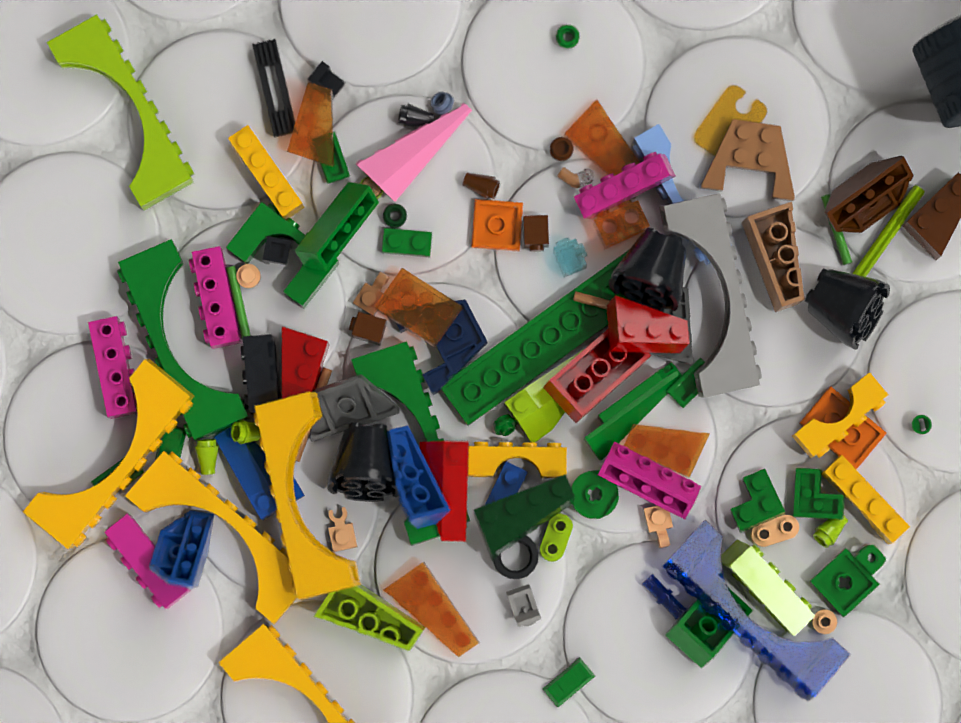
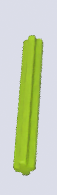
M917 185L912 187L852 274L865 277L868 275L924 195L925 191Z

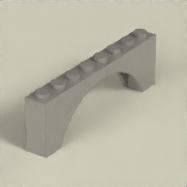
M714 194L659 206L663 229L687 239L706 255L717 272L723 290L725 315L719 341L707 361L694 372L698 396L705 398L760 385L759 379L762 378L759 365L755 363L754 355L757 354L754 341L750 339L749 332L752 331L749 317L745 315L744 308L747 307L744 293L741 294L739 284L742 283V277L739 269L736 270L734 260H737V253L735 247L731 246L729 236H732V229L730 223L726 222L724 212H727L725 199L721 198V194Z

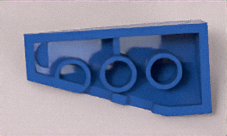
M409 426L388 430L387 436L399 501L410 523L417 529L437 524L450 511V508Z
M231 426L214 436L258 516L261 520H265L274 515L277 509L276 500L272 497L270 491L271 478L265 469V451L255 441L245 444L234 442L231 437ZM294 478V493L297 501L305 495Z

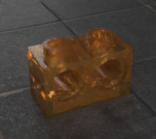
M631 199L624 201L618 205L619 209L612 212L607 209L596 215L597 219L593 221V225L604 249H608L645 232L646 228L650 227L638 200L634 202ZM629 212L635 213L638 221L628 223L625 220V214ZM606 222L613 223L616 231L606 233L603 230V224Z

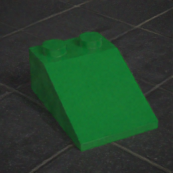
M716 577L665 636L700 668H703L717 655L753 610Z

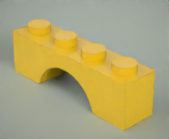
M246 125L228 138L230 144L256 178L282 218L287 220L288 217L290 218L304 209L302 201L249 125Z
M870 372L847 390L850 397V406L846 416L841 421L827 424L812 419L792 435L810 458L815 455L818 458L823 456L830 450L827 445L833 440H836L837 443L849 434L846 430L854 424L855 427H858L867 419L865 414L873 409L876 412L886 403L884 398L889 394Z
M474 442V446H469L468 477H493L495 471L503 462L514 458L531 462L539 471L541 478H557L565 474L567 476V447H561V443H547V447H537V443L525 442L522 443V447H513L512 442H498V446H488V442Z
M843 455L837 457L822 472V476L859 509L871 527L887 544H893L910 528L909 524Z

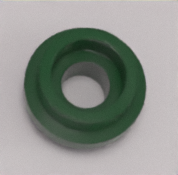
M400 204L388 205L383 212L384 222L392 228L401 227L407 220L405 208ZM393 212H397L400 215L397 220H392L390 216Z

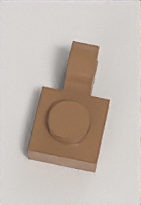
M380 271L372 286L367 283L364 284L353 304L374 316L386 298V295L381 291L388 282L389 276Z

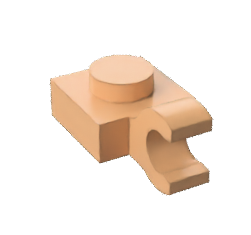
M659 506L644 508L648 532H656L659 548L668 547L670 541L666 529L673 528L670 512Z

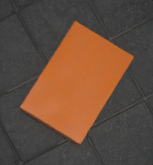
M830 386L799 424L803 427L812 419L827 424L837 423L846 416L850 402ZM867 417L858 427H855L854 424L846 430L849 434L837 443L836 440H833L827 446L838 457L843 455L857 469L887 433Z

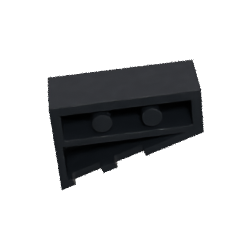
M272 334L242 337L243 346L240 347L241 360L245 362L242 378L243 384H247L248 394H244L245 409H249L251 414L256 413L254 406L280 400L276 343Z

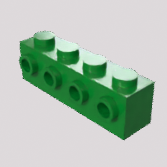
M348 182L298 245L295 252L305 268L321 271L329 269L379 204L369 185Z

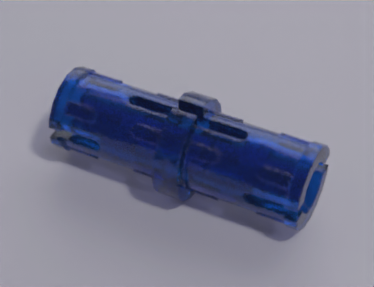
M654 574L642 583L657 599L656 602L659 605L662 604L675 619H678L687 610L672 595L673 591L670 588L667 589Z

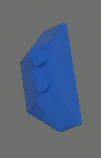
M190 510L184 514V517L175 520L160 531L149 569L167 584L189 588L198 587L209 551L214 514Z

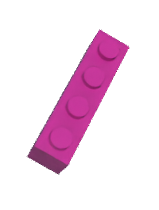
M127 513L105 531V534L108 536L105 541L114 551L116 549L120 551L123 555L120 560L129 570L131 568L135 570L138 574L135 577L144 589L147 587L153 593L151 599L159 608L163 606L165 609H169L191 591L188 587L167 584L149 569L155 545L130 514Z

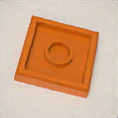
M475 199L472 248L520 251L523 203Z

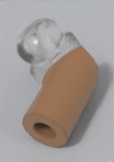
M563 167L557 177L573 188H580L593 182L594 172L586 168L583 172L574 174Z

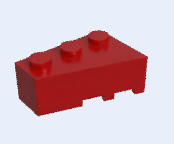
M616 295L606 306L610 352L680 354L690 344L687 320Z

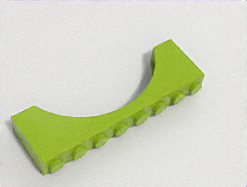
M96 14L46 43L62 68H80L99 73L118 84L135 103L143 126L144 150L139 169L129 187L139 205L145 211L194 183L191 176L195 173L188 161L183 164L179 155L183 153L177 142L171 143L167 135L171 132L165 121H158L156 114L159 111L152 100L147 102L143 95L147 93V90L141 80L135 81L132 73L136 71L129 59L124 61L120 55L124 50L118 40L112 41L108 33L112 30L106 19L100 20Z

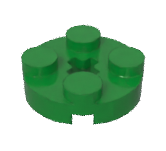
M599 470L588 471L579 475L571 486L575 496L574 503L572 504L574 509L581 516L588 519H601L609 515L615 509L619 500L617 485L598 476ZM596 488L599 489L601 499L589 500V489L592 491Z

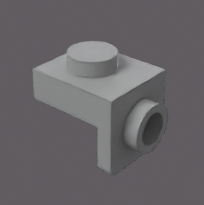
M529 584L506 592L518 627L533 625L541 619Z

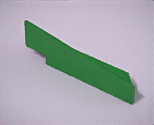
M673 362L653 374L597 416L602 425L585 436L584 441L599 460H603L608 455L614 442L619 444L668 394L666 391L682 376Z

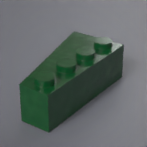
M566 474L474 509V517L491 560L574 503L575 496Z

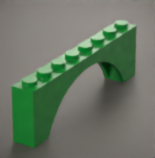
M170 239L119 261L120 269L117 270V273L122 283L127 282L130 291L126 292L131 305L136 304L139 310L136 317L140 326H145L149 335H146L145 338L150 349L155 348L158 357L154 358L156 364L194 395V398L191 400L193 402L192 407L187 413L180 414L186 420V424L183 427L188 438L193 437L195 441L201 440L231 427L233 423L239 420L245 421L250 419L239 394L216 391L200 384L180 367L169 348L163 322L165 298L172 280L184 265L174 241Z
M406 341L351 359L356 376L362 374L379 390L390 394L405 405L418 421L426 442L444 441V438H438L436 432L437 429H440L436 415L431 416L428 408L433 406L429 392L424 393L421 386L422 383H425L421 369L416 370L413 362L418 360L414 346L409 347ZM467 512V520H466V523H467V522H470V518H469L468 512ZM408 518L404 521L411 546L440 537L436 524L417 529L410 523Z

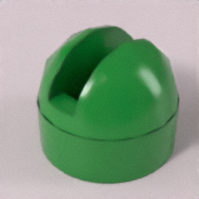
M918 415L912 421V428L918 434H927L932 428V422L929 417ZM919 419L924 420L925 431H921Z

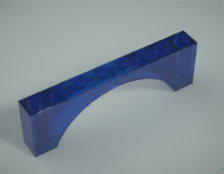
M704 520L662 567L666 570L669 577L677 580L684 586L685 591L690 596L697 598L707 612L714 614L721 621L724 628L732 631L739 637L740 642L745 647L753 650L762 663L769 665L776 672L779 679L787 682L800 698L808 702L818 695L851 654L833 637L818 642H796L778 637L751 620L736 603L726 584L721 565L723 536Z

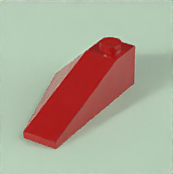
M420 442V450L450 508V511L436 524L441 541L466 542L469 442Z

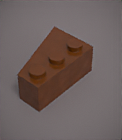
M958 172L902 226L935 260L942 256L961 219V174Z

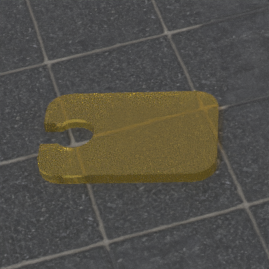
M737 85L729 86L694 135L695 143L714 157L733 119L761 123L767 114L766 106L758 99L753 102L749 113H739L736 109V102L743 98L746 91Z

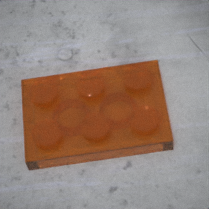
M401 268L374 306L377 311L433 347H436L463 309L460 304L404 268Z

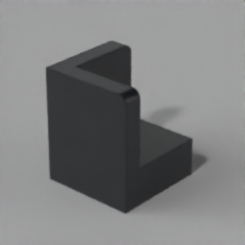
M323 61L307 79L308 84L330 102L345 85V82L334 74L330 66Z
M267 236L262 259L264 264H270L271 262L287 265L290 249L293 246L291 240Z

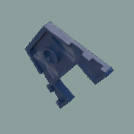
M466 299L391 312L400 333L424 322L444 361V364L422 374L432 395L437 394L488 343Z

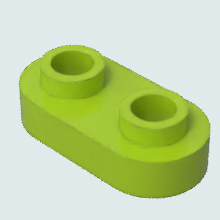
M557 514L548 523L540 546V553L547 561H557L565 552L573 528L572 521L567 515ZM557 522H563L565 529L562 531L557 530ZM549 545H555L557 552L554 554L549 553Z

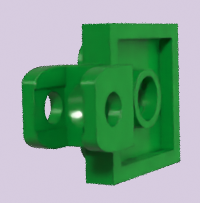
M875 545L863 547L854 556L845 548L814 576L810 582L844 618L880 585L872 575L883 566L886 557ZM871 553L875 556L873 562L868 560V556ZM841 576L843 578L849 577L851 579L849 581L850 588L843 587L840 589L838 586L840 581L838 579Z

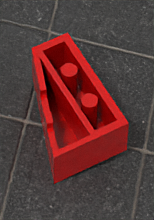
M282 327V399L315 391L330 345L328 341Z

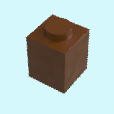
M548 215L524 216V248H529L530 252L544 251V248L549 247Z
M358 312L357 317H352L349 331H352V337L381 346L387 320Z

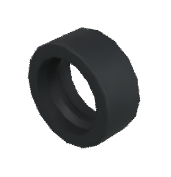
M528 536L517 541L524 544L530 553V560L523 569L514 571L506 568L502 563L501 553L493 559L496 570L502 576L509 579H521L534 571L538 563L539 552L536 544Z

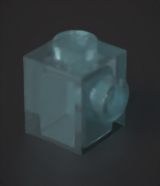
M569 237L556 242L557 246L553 248V253L563 277L586 269L587 263L584 257L587 256V253L582 243L578 244L576 238L570 241Z

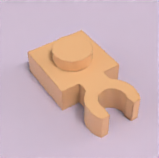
M342 507L343 515L340 518H335L333 510H329V518L335 523V527L328 528L333 552L358 547L353 523H345L348 516L345 507Z

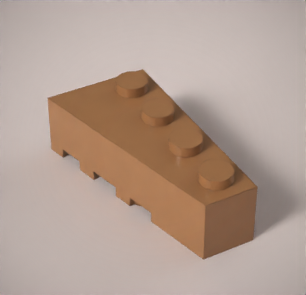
M792 202L748 216L741 223L775 312L798 305L804 300L801 268H799L798 262L799 252L795 239L796 228L792 215Z

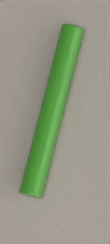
M830 194L821 197L825 209L831 196ZM830 223L843 265L853 263L843 232H836Z
M228 267L226 271L241 338L243 336H251L240 285L236 278V267Z

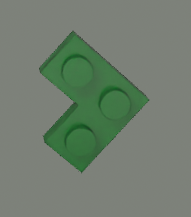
M796 468L793 517L844 520L845 495L821 494V469Z
M766 469L743 477V483L751 500L730 509L740 533L785 514V510Z

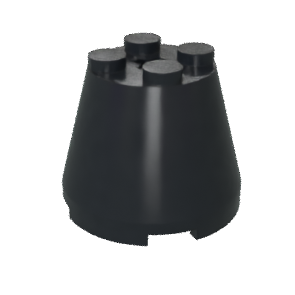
M646 228L645 232L639 236L613 271L609 280L610 289L615 294L620 292L630 301L664 312L665 309L676 311L682 298L686 249L681 244L682 238L675 234L665 235L653 228Z
M822 269L818 275V283L815 289H811L805 298V302L809 304L808 312L841 342L856 350L859 347L858 343L860 340L867 341L884 312L882 310L884 305L883 298H888L890 286L878 279L833 269Z
M356 422L348 424V429L343 433L328 476L327 489L330 493L337 494V492L347 495L349 500L363 502L384 501V497L389 495L398 497L387 436V425L374 424L373 426H363L361 423Z

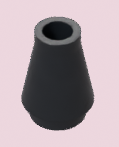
M409 103L401 105L398 123L403 124V127H421L426 123L430 124L434 121V113L427 112Z

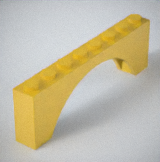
M144 359L129 378L137 401V426L131 447L120 465L105 480L85 491L74 494L39 492L23 511V513L67 549L74 548V546L78 548L87 537L85 535L86 531L90 527L93 529L100 522L102 511L105 508L108 510L117 500L115 495L120 489L125 490L132 481L130 476L135 470L139 472L148 461L145 459L150 451L154 453L163 442L161 440L162 436L166 432L169 434L178 424L176 421L181 413H187L193 405L191 400L194 398V395L150 359Z
M307 392L254 406L256 411L254 413V420L261 433L259 443L266 455L265 469L267 474L270 475L272 482L270 491L277 504L276 518L282 526L281 540L284 547L287 548L288 557L286 562L288 569L292 571L294 579L292 581L294 594L297 595L299 600L360 586L361 582L356 561L335 554L313 536L301 517L295 499L294 467L299 448L309 430L323 417L318 394Z
M163 451L125 496L143 512H149L165 506L186 505L205 509L227 521L245 540L257 567L259 589L255 608L273 624H276L298 598L292 589V581L294 579L292 571L288 569L286 562L288 557L287 549L282 547L279 550L273 545L275 542L273 537L265 531L261 534L254 528L257 524L247 515L244 518L236 513L238 507L228 499L223 502L217 496L220 492L210 483L207 486L199 481L201 476L191 467L186 470L180 464L183 460L174 452L167 454Z
M266 624L261 625L218 662L233 681L263 678L285 683L311 699L321 710L328 723H355L352 719L347 721L342 715L345 710L336 700L330 701L326 696L329 692L320 681L317 683L313 681L310 677L313 672L304 662L301 664L297 662L294 658L297 654L288 643L283 645L278 638L281 635L272 624L269 627Z

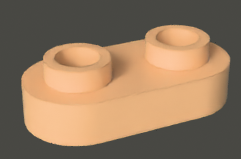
M782 515L753 527L751 539L754 544L760 547L779 543L795 537L799 531V523L791 515ZM785 522L791 524V530L789 532L783 529V524ZM761 530L768 532L766 539L760 537Z

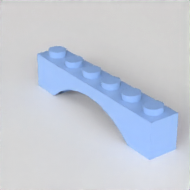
M660 124L634 138L632 150L638 159H643L644 156L656 152L657 154H665L670 163L671 143ZM673 178L658 185L656 188L662 200L667 199L669 204L684 201L674 185ZM695 246L693 251L700 262L704 261L705 265L710 264L711 262L706 255Z

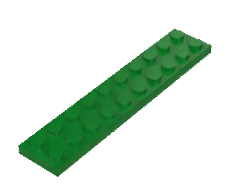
M628 251L465 367L441 389L467 426L478 420L608 325L607 309L573 301L575 292H580L607 300H612L616 295L630 300L620 292L615 294L609 287V280L613 271Z

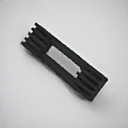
M276 39L252 44L274 138L298 132ZM273 65L275 66L285 108L277 112L275 111L265 67Z

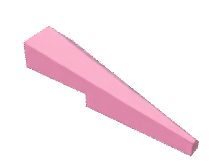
M465 103L460 104L461 107L441 115V118L430 124L426 123L395 140L394 144L383 150L375 151L374 155L365 160H359L356 165L393 201H396L470 114L472 109Z

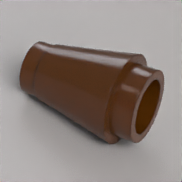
M467 172L463 180V186L485 199H494L498 193L500 181L496 180L494 176Z

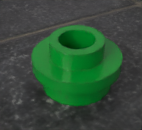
M563 25L557 30L556 41L560 47L571 49L578 44L580 34L576 27ZM565 34H570L572 36V39L570 41L564 40L563 36Z
M509 414L499 417L493 423L495 427L494 432L496 435H510L515 431L516 419L512 418Z

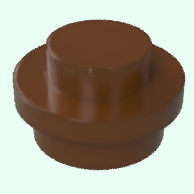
M558 137L550 144V154L557 161H566L573 154L574 147L568 138Z

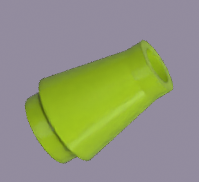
M239 420L233 423L231 428V437L234 442L239 444L258 441L261 437L260 429L256 423Z
M216 439L196 440L197 446H195L201 475L215 474L219 445H216Z
M845 516L844 520L828 519L815 528L814 539L825 548L834 545L848 519Z

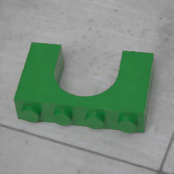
M261 202L226 246V249L244 264H249L260 248L266 243L267 236L288 238L299 245L309 232L303 234L298 230L300 226L289 217L285 220L279 215L280 213L273 204L265 205ZM335 259L327 271L305 268L302 264L299 272L283 291L284 294L305 309L337 268L339 261Z

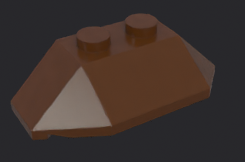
M901 155L871 162L832 191L824 212L836 232L862 233L901 204L909 181H912L914 176L904 156Z

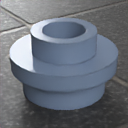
M438 92L431 100L432 110L437 115L448 113L454 104L453 96L445 92Z

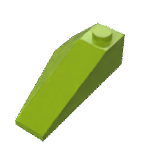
M583 350L504 403V406L512 417L516 419L517 424L530 442L535 443L551 432L565 413L543 387Z

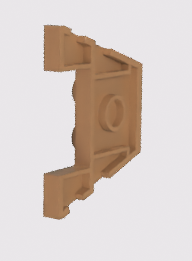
M733 119L702 181L700 189L723 191L726 167L773 173L772 199L794 201L795 195L781 126Z

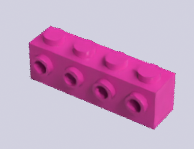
M652 152L643 157V162L637 165L631 163L621 168L622 172L616 176L613 173L606 175L600 179V184L594 187L592 184H589L579 189L580 194L574 196L583 218L592 219L676 177L667 156Z
M221 246L193 251V259H189L191 273H196L198 282L194 283L196 297L201 296L202 306H198L201 321H206L207 329L203 330L205 343H210L212 349L240 344L241 339Z
M117 316L88 322L107 417L114 419L137 414L136 396L129 379L135 370L134 368L130 369L128 361L132 359L130 346L125 345L124 336L127 335L125 322H120Z
M616 442L613 443L598 473V476L683 519H686L702 487L694 481Z

